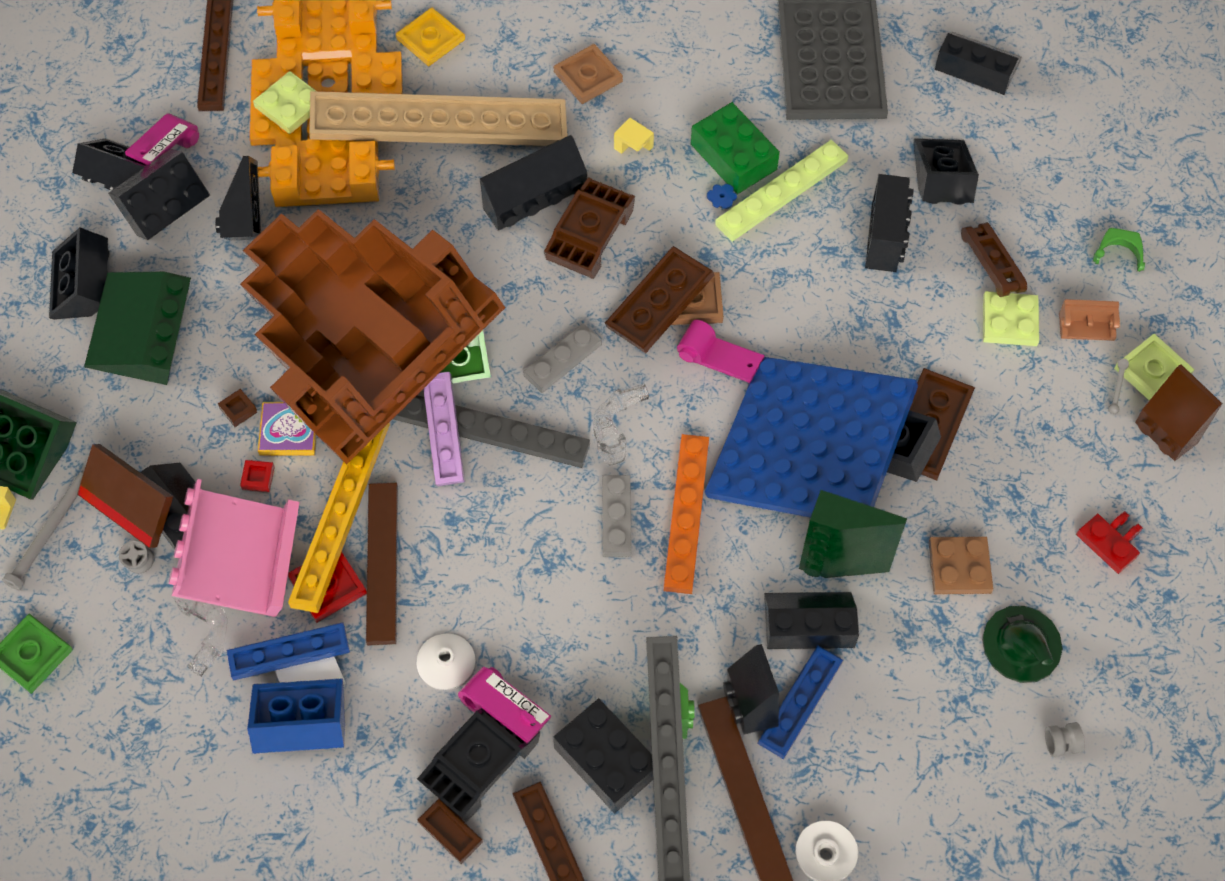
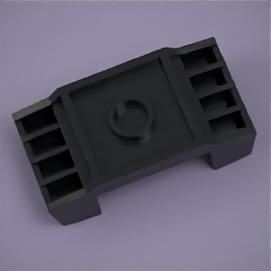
M481 708L441 748L417 780L457 815L468 821L482 807L480 799L519 756L525 759L539 742L540 731L527 744Z

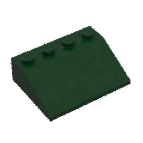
M164 271L108 272L84 368L167 385L191 277Z
M0 389V486L8 487L10 491L30 500L34 499L66 451L77 422Z
M820 490L809 521L799 569L809 576H821L824 578L889 572L907 518Z

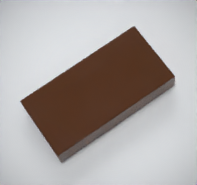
M439 798L417 819L418 823L460 864L483 843V840Z

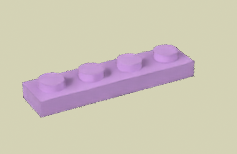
M450 372L439 373L424 388L435 484L437 486L465 482L452 378Z

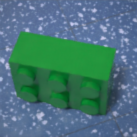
M733 102L692 125L690 145L727 184L733 187V191L737 195L777 171L780 151Z

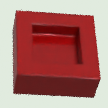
M245 460L240 482L241 489L270 492L275 469L273 462Z

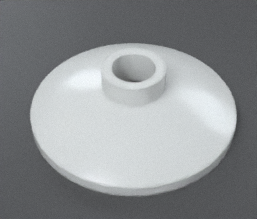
M447 633L436 635L427 640L418 652L416 664L418 673L426 684L439 690H451L460 687L469 680L474 672L476 659L473 648L464 638ZM443 654L451 656L448 661H441L440 657Z
M818 821L807 826L801 832L796 843L797 862L802 871L815 881H841L851 874L858 860V847L855 838L848 829L836 822ZM823 850L829 851L831 858L828 860L823 859L820 856V852Z

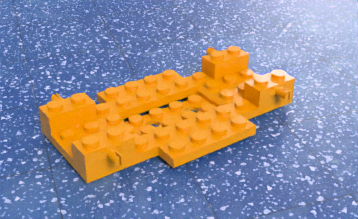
M274 0L272 6H257L258 17L273 16L274 28L277 36V58L252 59L251 146L275 145L271 146L269 166L258 167V177H269L271 180L270 189L275 207L379 201V171L395 170L394 159L379 160L378 141L310 139V118L307 121V140H302V125L291 134L287 133L254 107L253 100L289 71L303 80L304 66H308V85L317 92H348V64H351L352 93L403 94L401 51L377 53V10H392L391 0ZM325 79H333L335 81L331 87L321 85Z

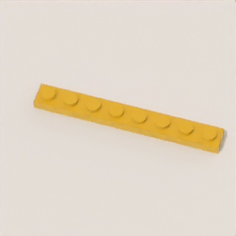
M390 423L347 465L344 462L342 463L288 601L290 608L315 613L319 612Z

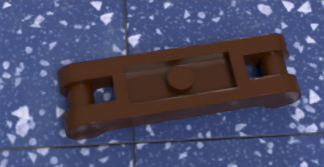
M988 222L981 223L975 228L968 226L961 229L963 241L970 245L994 283L999 297L1009 296L1010 292L1014 291L1016 293L1027 291L1025 277Z

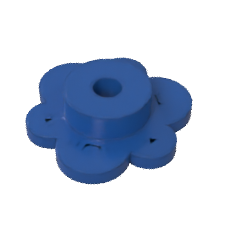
M716 184L713 186V190L708 191L707 199L712 202L715 208L721 206L724 209H729L732 207L733 201L737 199V195L733 192L731 185L724 184L721 186Z

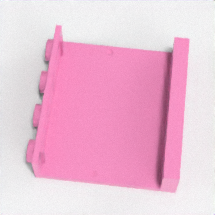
M197 479L193 489L188 488L185 496L184 505H189L188 513L182 515L179 531L184 532L182 541H177L174 558H179L177 568H172L169 578V584L174 585L172 596L276 617L283 608L299 502L288 499L283 508L202 490L200 489L202 480Z

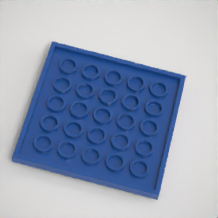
M765 357L751 383H749L706 487L705 494L707 498L811 518L820 490L874 507L917 391V380Z

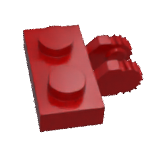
M1124 511L1109 524L1097 513L1078 530L1076 535L1119 574L1139 556L1140 552L1130 541L1142 531L1143 527L1136 524L1123 537L1117 529L1127 522L1129 514Z

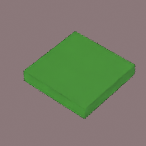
M29 613L0 642V669L32 694L73 651V648Z

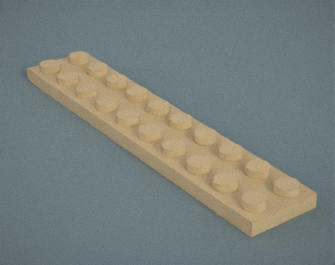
M310 91L309 134L310 139L548 146L567 137L565 99Z

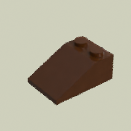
M1180 364L1145 405L1135 423L1140 431L1149 436L1165 455L1176 461L1199 443L1223 403Z

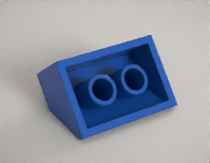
M343 678L253 684L247 727L252 753L344 748L345 705Z

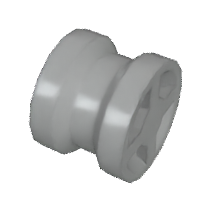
M132 540L126 542L121 547L119 560L131 572L142 574L152 567L154 555L142 542Z

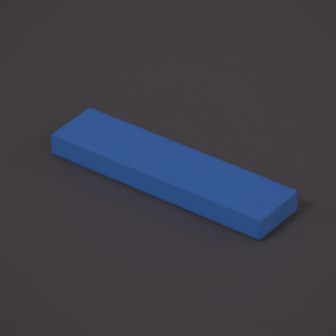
M344 622L227 650L233 681L350 653Z
M817 645L779 707L778 727L766 729L760 737L758 745L782 759L786 757L842 665L843 659Z

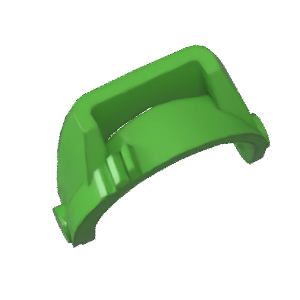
M1109 228L1101 241L1099 249L1093 256V262L1099 264L1100 258L1105 255L1103 250L1105 247L1121 245L1129 248L1134 253L1138 261L1137 271H1143L1145 262H1143V243L1140 233Z

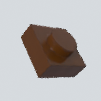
M241 388L217 403L219 409L234 427L257 413L255 405Z

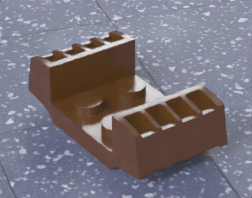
M588 177L581 189L577 190L554 228L552 237L544 250L546 260L594 279L601 268V255L619 224L626 225L633 212L635 196Z

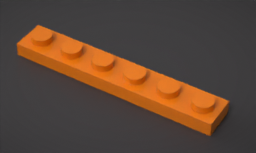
M686 434L681 436L663 591L692 594L709 437Z

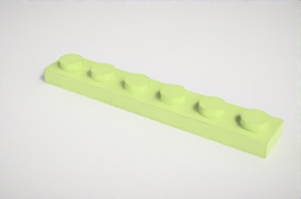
M828 141L718 217L715 225L733 242L848 161L849 155L834 141Z

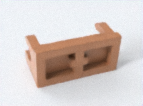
M1065 299L1059 312L1061 339L1115 341L1116 328H1120L1119 301Z

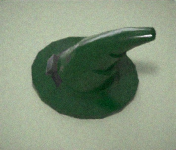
M1008 606L997 611L986 623L982 637L984 654L992 667L1005 678L1019 683L1038 682L1050 676L1059 665L1063 650L1060 633L1053 622L1039 610L1027 606Z

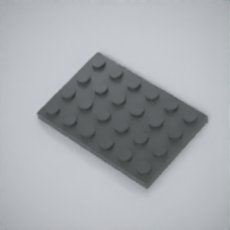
M778 0L786 120L887 119L888 107L876 0Z

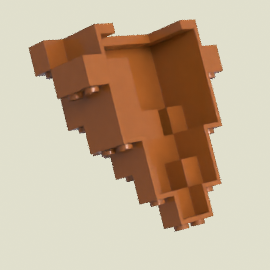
M319 209L300 227L296 226L281 213L243 250L257 268L240 285L253 300L272 316L254 335L287 369L270 388L346 465L506 308L497 294L473 275L454 246L433 229L412 249L375 219L354 238Z

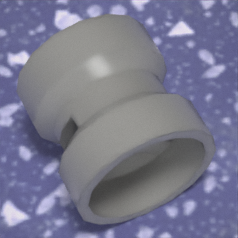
M1078 722L1068 723L1062 728L1056 725L1046 727L1045 740L1047 749L1052 757L1062 756L1065 751H1070L1074 754L1084 751V735Z

